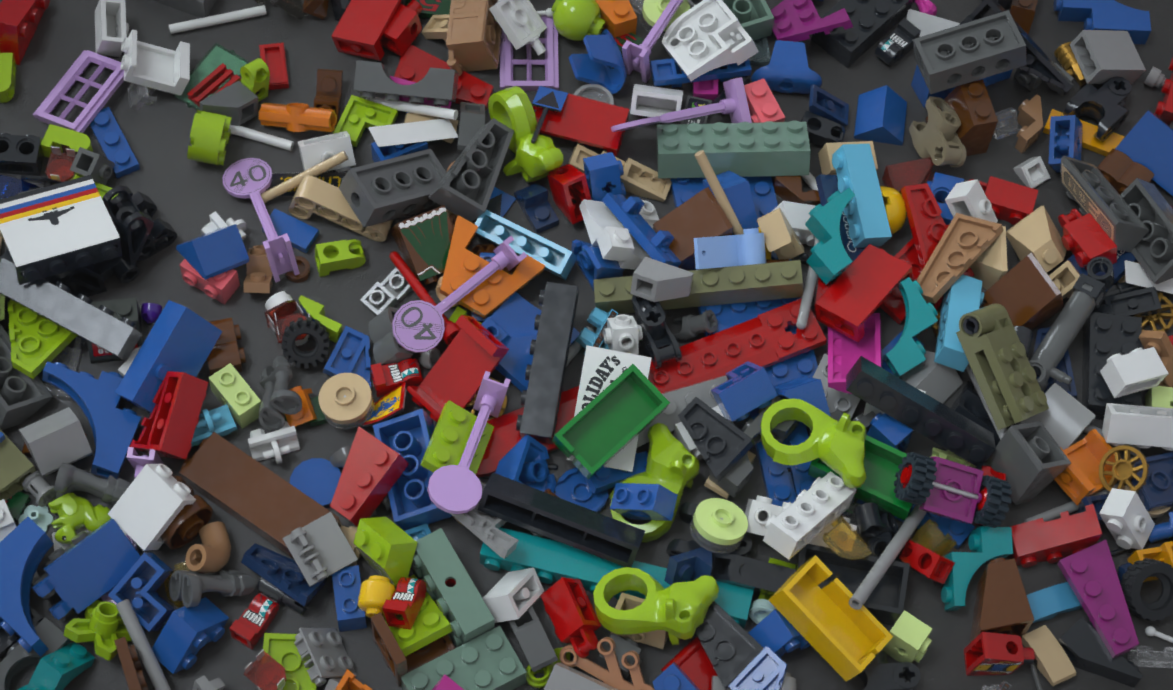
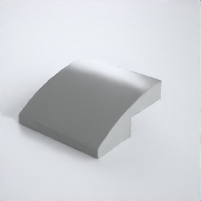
M1054 383L1045 393L1049 409L1021 421L1020 424L1041 421L1059 447L1065 450L1076 442L1077 438L1091 424L1096 415Z

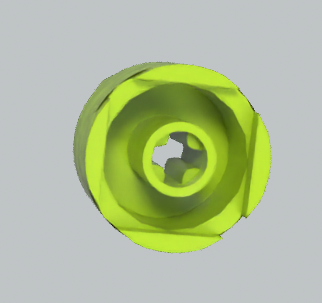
M197 110L190 133V144L192 146L188 145L187 159L214 165H224L226 144L229 143L231 135L232 117Z

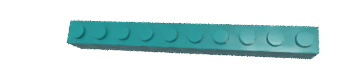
M501 527L499 530L519 540L516 549L505 559L500 557L484 542L480 551V564L489 570L498 571L502 569L512 572L534 568L540 582L546 584L556 583L562 577L580 579L584 589L592 595L596 585L604 575L614 569L624 568L621 565L564 543ZM634 560L632 568H637L650 574L664 589L670 586V584L664 581L667 568ZM716 581L719 587L718 598L714 601L744 629L754 590ZM632 590L622 591L613 596L619 600L621 593H626L646 599L644 594Z

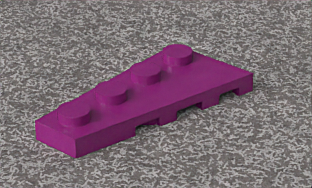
M1103 540L1059 560L1057 565L1112 658L1137 648L1139 641L1107 540Z

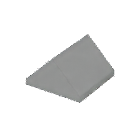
M926 351L924 355L926 360L899 378L917 389L926 391L925 394L944 404L962 386L963 382L956 369L935 363V352Z
M69 407L19 429L42 477L59 470L62 463L72 464L93 454L79 419Z

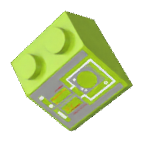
M387 517L360 519L355 533L354 545L367 564L379 575L389 578L391 583L397 588L401 577L408 578L418 542Z

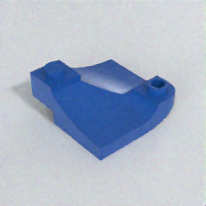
M515 292L482 325L509 349L496 369L507 379H510V382L522 392L523 389H528L529 380H525L527 365H532L533 355H530V345L532 339L536 340L538 330H534L536 315H541V310ZM574 327L570 346L581 334Z

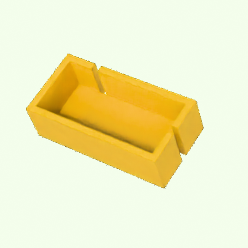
M815 555L801 565L774 593L769 601L847 682L860 674L893 636L864 605L859 610L853 609L849 605V600L853 594L838 578L832 580L822 589L818 586L833 573Z

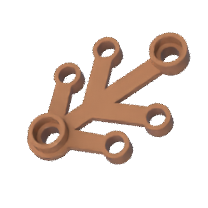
M610 637L602 638L597 644L599 653L605 657L608 670L587 658L579 657L572 644L566 645L560 651L559 658L561 663L569 667L577 666L602 680L603 683L618 690H655L651 685L645 683L639 666L640 656L635 651H628L622 656V665L629 669L633 684L624 680L615 653L616 644ZM604 641L610 644L611 649L609 651L603 649L602 643ZM567 652H571L574 655L573 661L567 660ZM628 655L635 658V664L627 662L626 658Z

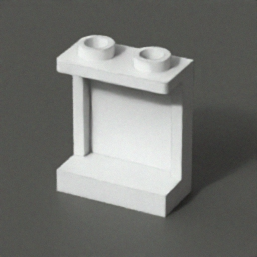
M132 29L129 37H124L121 51L124 52L121 61V70H124V81L181 96L190 80V44L180 41L176 51L137 41V30Z
M161 463L146 464L108 513L144 551L158 550L164 543L160 538L185 505L193 504L196 501L190 494V488L184 483L178 482L172 476L173 472L171 469Z

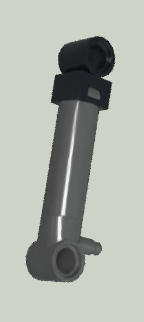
M1095 257L1088 263V276L1083 273L1080 275L1073 286V294L1029 360L1036 374L1040 375L1037 381L1043 392L1047 389L1050 377L1068 385L1073 380L1072 377L1056 369L1093 309L1099 308L1106 297V290L1114 284L1113 264L1106 257ZM1098 272H1106L1103 276L1095 275Z

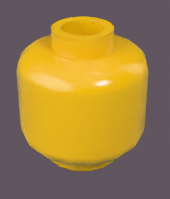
M370 576L360 586L359 608L365 611V615L369 618L380 612L384 615L382 607L386 599L390 600L396 591L395 586L387 577Z

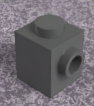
M80 147L70 171L82 177L91 175L93 181L106 186L108 179L113 173L115 163L100 154Z
M612 633L610 638L615 641V653L623 678L627 680L630 671L622 665V656L628 651H635L640 656L641 649L638 648L639 646L635 641L629 638L623 639ZM607 642L603 649L609 651L611 649L610 644ZM599 654L598 665L608 670L604 655ZM628 655L626 658L627 662L635 664V658Z

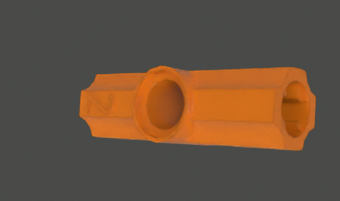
M263 103L259 110L261 125L286 127V130L292 132H305L308 130L333 132L337 124L335 110L313 108L305 103H289L287 105Z

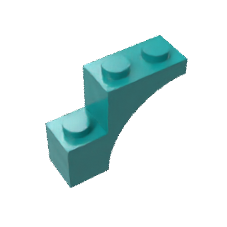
M847 188L842 193L839 190L833 193L827 199L828 203L826 205L818 204L808 213L811 217L805 223L806 227L819 241L810 250L812 255L806 262L826 285L842 274L853 262L845 251L840 236L842 212L855 197L850 188Z
M910 277L900 282L897 286L903 297L906 311L903 332L893 349L883 356L892 373L898 378L926 360L924 347L918 340L915 342L913 337L938 321L936 318L938 313L935 307L930 302L926 303L922 297L923 290L916 280L912 282Z
M980 526L971 531L968 544L972 552H950L944 556L955 562L941 590V599L945 605V611H956L965 607L966 591L970 579L983 563L997 558H1006L1013 554L1011 527L991 528Z
M73 642L42 657L29 684L17 690H63L75 677L92 666L95 657L85 647Z

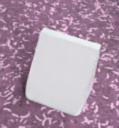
M1041 156L1029 158L1013 168L1018 177L1029 188H1035L1051 178Z

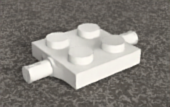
M498 0L495 5L489 8L494 19L499 23L516 50L525 44H531L537 55L546 51L539 37L547 26L529 0Z

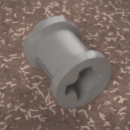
M35 471L24 479L22 483L23 489L26 492H30L36 498V503L39 506H46L56 498L54 486H50L45 481L40 471Z

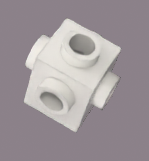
M625 314L617 315L614 318H607V328H604L603 336L609 350L639 355V341L643 338L641 325H637L633 316Z

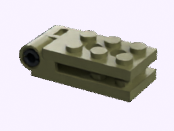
M994 303L964 314L959 320L960 331L956 332L997 429H1003L1048 410L1046 395L1041 391L1036 379V372L1028 361L1025 347L1020 342L1005 307Z

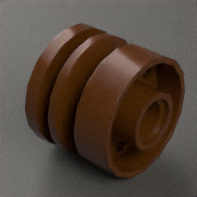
M174 476V478L178 482H182L185 485H187L186 481L182 477ZM189 485L187 486L191 490L190 494L196 501L193 504L185 505L160 537L170 549L175 550L191 542L199 535V530L208 524L213 514L212 507L201 496L194 495V490Z

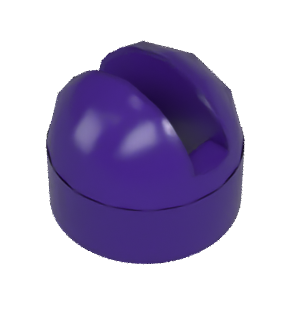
M143 303L141 305L142 319L146 323H155L162 312V306L155 303Z

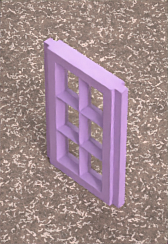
M540 16L547 26L544 30L545 38H539L541 43L545 44V60H531V44H526L527 60L513 59V44L508 40L507 35L502 29L500 90L513 86L520 87L523 91H538L539 86L559 90L558 31L554 26L553 17ZM513 65H527V81H513ZM532 65H545V81H532Z
M84 50L33 113L34 118L49 125L52 124L83 133L124 81V70H121V62L89 50ZM91 63L99 65L89 79L80 77ZM105 68L114 70L103 85L95 82ZM76 81L85 83L74 98L65 96ZM91 86L99 89L88 104L80 101ZM61 100L70 102L59 117L51 115ZM76 105L84 108L73 123L65 120Z

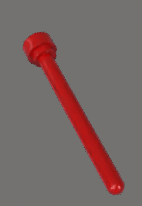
M396 251L391 252L389 255L390 260L419 299L436 306L435 301L400 254ZM443 313L445 330L442 338L447 345H450L461 328L453 321H449Z

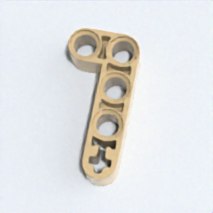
M313 176L303 177L288 209L296 218L306 220L310 218L312 213H315L378 242L386 240L393 220L364 228L340 189Z

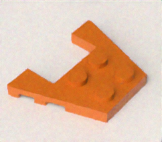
M459 215L456 218L440 293L446 297L490 263L466 249L476 234L478 226ZM527 255L519 263L512 275L503 270H497L457 303L485 319L506 302L510 296L526 286L531 279L541 274L545 265Z

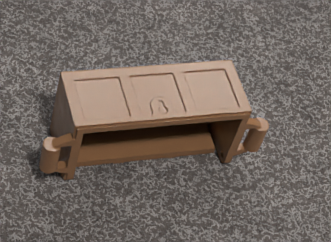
M451 0L446 46L449 49L447 64L451 70H456L459 76L463 71L497 69L502 28L494 19L489 8L495 5L498 0Z

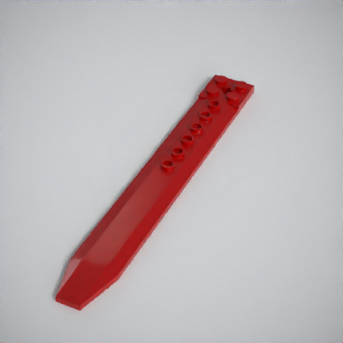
M801 298L759 314L756 318L679 347L682 355L681 361L676 362L674 359L663 362L662 367L656 369L651 360L648 380L662 394L724 375L726 376V373L747 361L767 368L826 345L827 339L811 308L805 329L800 330L797 328L796 334H792L791 331H785L789 325L796 326ZM579 386L562 392L555 434L574 418ZM524 407L487 421V423L494 426V429L477 470V477L490 476L493 472L495 473L499 461L521 440L520 431H516L518 415H523ZM541 443L547 448L548 453L559 449L554 443Z

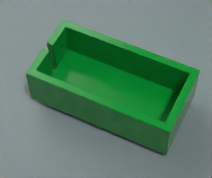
M632 364L554 435L552 442L567 458L572 455L575 457L572 463L589 480L668 407L670 402Z
M866 435L864 457L866 480L861 487L855 488L856 493L854 497L866 503H876L881 508L890 511L894 516L905 521L914 504L895 497L894 489L896 486H894V481L897 480L895 475L896 472H899L898 466L903 464L902 459L906 457V453ZM820 458L811 461L808 475L816 479L818 477L823 478L831 471L840 477L839 474L822 462Z

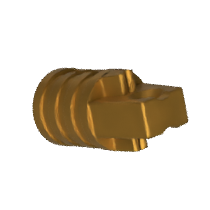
M1071 42L1064 43L1055 50L1054 55L1062 64L1063 69L1073 76L1081 87L1087 84L1069 45Z

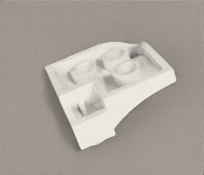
M722 0L701 1L679 16L668 27L662 39L666 52L675 60L690 81L724 65L737 63L739 66L759 52L752 38Z
M583 199L579 205L591 244L599 246L603 259L618 261L620 268L636 270L644 257L651 258L604 202ZM642 200L645 204L639 214L653 229V224L659 220L656 209L651 202Z

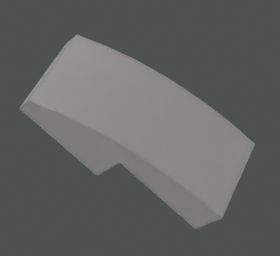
M395 268L381 283L377 281L360 301L376 315H379L389 306L394 307L413 289L399 270Z

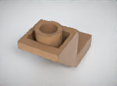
M1038 94L1031 100H1024L1018 108L1019 114L1016 122L1022 128L1016 136L1018 140L1015 148L1020 153L1025 152L1038 140L1043 128L1041 97Z
M256 245L248 250L249 262L246 263L247 275L244 280V293H270L273 285L272 272L264 246Z
M1143 330L1139 339L1144 349L1154 347L1169 373L1158 386L1173 387V345L1165 331Z

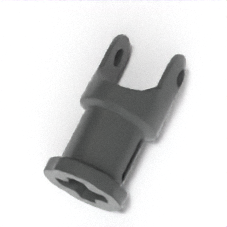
M706 310L701 315H687L673 320L674 324L682 325L680 333L674 334L677 341L697 337L699 333L703 332L713 333L718 327V321L712 310Z

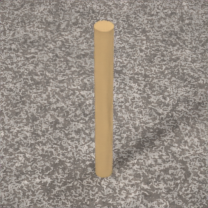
M704 150L698 151L694 156L717 202L732 224L733 234H743V228Z
M342 151L262 193L261 197L264 204L299 186L304 176L316 177L349 160L346 152Z

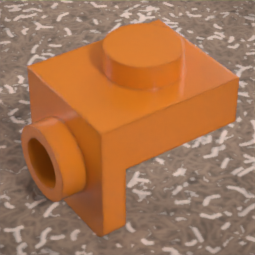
M297 386L289 389L299 394L302 399V409L300 412L290 415L285 414L290 427H297L317 419L309 395L313 393L311 388L302 389V386Z

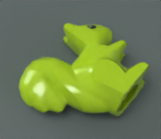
M67 493L48 503L51 513H58L59 518L51 524L54 529H59L54 536L56 541L62 544L71 545V539L77 535L76 531L79 528L85 526L88 531L94 532L111 519L108 515L110 512L108 507H103L101 504L94 507L87 499L78 497L74 493Z

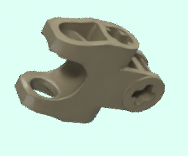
M930 96L925 104L928 112L927 124L913 120L909 127L913 145L922 159L933 162L937 166L950 165L951 167L959 168L966 160L965 146L956 133L961 126V120L956 111L945 100Z

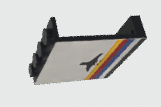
M91 175L0 199V232L15 265L19 285L122 256L120 236Z

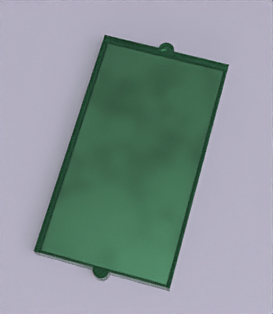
M215 43L190 72V80L182 95L173 94V96L186 103L188 108L193 107L196 110H200L195 103L188 99L187 93L222 63L226 65L228 70L231 69L234 75L240 76V68L248 64L249 61L235 54L234 50H228ZM227 79L221 86H219V89L223 87L230 79Z

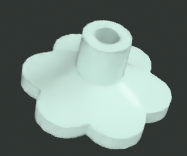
M34 505L27 506L24 509V514L18 519L20 524L29 517L46 533L48 526L52 525L51 523L54 521L47 506L36 507Z

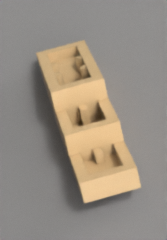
M577 144L568 164L584 173L583 158L600 154ZM615 157L617 161H621L624 175H621L620 179L625 186L626 192L661 202L665 201L671 186V178L658 179L657 171L631 158H628L625 162Z

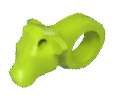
M513 86L490 96V119L494 118L514 130L508 148L516 156L504 167L503 172L506 176L521 172L524 180L530 183L546 177L550 171L559 168L563 163V154L560 149L554 146L550 137L539 134L534 144L531 143L532 136L537 127V121L527 94L520 87Z
M795 398L783 399L773 403L764 412L760 424L761 440L767 455L774 462L783 465H799L820 458L829 468L839 474L846 487L853 489L859 488L864 484L866 480L864 468L866 428L860 421H851L850 415L845 412L840 420L837 421L815 406ZM797 420L807 425L812 433L805 442L788 446L774 439L772 431L781 422Z
M662 423L654 424L647 432L650 447L646 471L630 476L620 483L660 484L677 494L672 521L651 520L649 523L642 525L631 524L625 520L624 516L611 510L613 519L645 531L642 542L657 540L668 532L675 519L684 487L691 489L693 478L699 474L700 470L699 460ZM613 489L612 493H611L610 496H609V498L611 499V502H612V498H613L614 489Z
M624 567L614 569L604 575L596 585L593 596L597 618L603 627L619 635H631L665 630L668 632L672 645H679V638L683 640L692 638L696 628L703 623L709 606L718 598L719 587L712 576L703 575L694 581L673 583L664 589L650 574L637 568ZM622 591H638L646 596L642 604L634 609L618 610L608 605L611 598Z

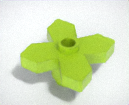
M98 599L86 608L84 614L86 619L73 618L65 626L63 634L76 643L94 641L95 654L107 661L112 660L118 654L114 640L125 637L127 641H132L116 605L111 602H101Z

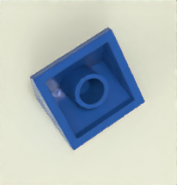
M887 85L860 94L857 103L854 139L902 146L907 101Z
M236 224L217 229L176 246V250L205 280L249 262L248 253Z
M803 376L773 386L780 398L801 399L831 416L821 379Z

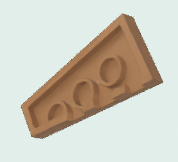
M956 213L916 280L923 290L922 297L924 300L935 304L1004 231L1002 224Z

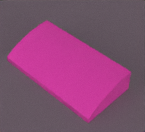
M873 313L864 323L865 336L859 343L828 326V387L852 394L846 391V375L860 356L882 368L880 313Z

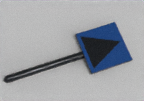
M539 86L532 106L544 109L532 136L531 143L534 144L536 142L548 110L561 113L568 96L567 92Z
M494 187L486 210L504 217L516 201V198Z

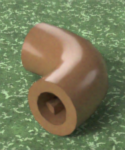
M217 521L206 524L199 530L203 545L194 544L188 549L185 561L188 569L191 571L215 573L228 563L231 553L229 535L225 524Z

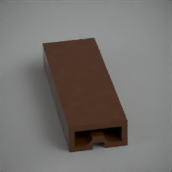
M215 432L200 443L198 451L192 458H188L183 463L179 472L187 485L290 557L292 555L282 538L291 534L293 530L299 527L302 528L331 512ZM332 513L339 527H341L342 524L339 517Z

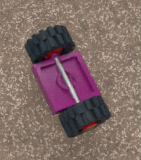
M914 452L907 453L906 457L902 459L903 464L898 466L900 470L898 473L896 472L895 477H897V480L894 481V486H896L894 489L895 497L902 501L920 505L919 510L966 524L975 522L996 528L1001 525V520L1004 521L1006 518L1005 512L1008 513L1010 509L1008 504H1011L1012 499L1009 497L1012 495V490H1010L1011 485L1008 484L1009 482L989 475L983 476L984 471L937 456L927 457Z

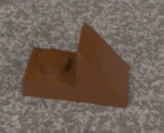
M1012 0L1009 12L1018 25L1029 34L1038 0Z

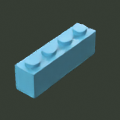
M870 143L843 144L832 154V165L836 170L838 178V190L842 193L847 188H850L855 194V197L843 210L847 216L849 237L852 239L854 248L867 247L869 244L881 247L892 237Z
M488 210L480 215L475 222V225L478 226L475 234L477 237L499 246L504 240L512 236L514 240L509 246L515 251L517 256L525 252L528 256L544 264V270L564 280L567 279L577 260V256L572 251Z
M962 274L943 295L934 358L935 363L962 372L968 366L969 362L956 332L960 331V318L966 313L979 309L982 304L984 292H981V280Z

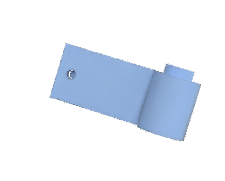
M759 228L743 229V234L694 238L696 269L766 263L764 233H759Z

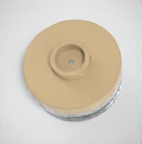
M340 373L332 376L323 384L318 397L325 419L329 424L339 429H353L363 425L371 417L374 410V397L368 382L363 377L354 373Z

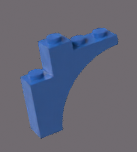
M1054 0V11H1057L1058 21L1084 22V30L1128 31L1133 44L1144 45L1151 33L1149 11L1134 9L1115 0Z
M47 361L43 369L42 380L54 385L70 396L81 408L92 429L95 457L91 473L108 479L109 475L118 479L127 458L128 447H130L135 439L141 422V417L137 416L136 412L126 408L118 409L122 397L117 395L115 391L123 376L116 372L107 373L102 371L97 380L87 372L81 371L78 373L70 370L65 364Z
M27 517L0 542V628L2 627L10 636L16 633L20 637L17 642L28 653L34 650L41 657L49 648L38 636L32 622L29 606L30 590L38 565L54 543L46 532Z

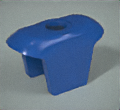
M607 29L602 31L600 35H586L583 41L588 54H571L569 57L575 78L590 84L601 85L607 88L611 94L617 93L625 83L627 71L621 51L614 37Z
M777 40L770 63L757 69L751 77L752 82L765 79L771 91L781 93L809 94L811 85L814 84L818 87L822 85L820 75L808 67L806 49L803 42Z

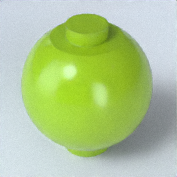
M556 0L551 9L554 12L553 23L555 28L563 37L569 40L581 41L586 35H600L606 23L605 20L601 19V10L596 0Z

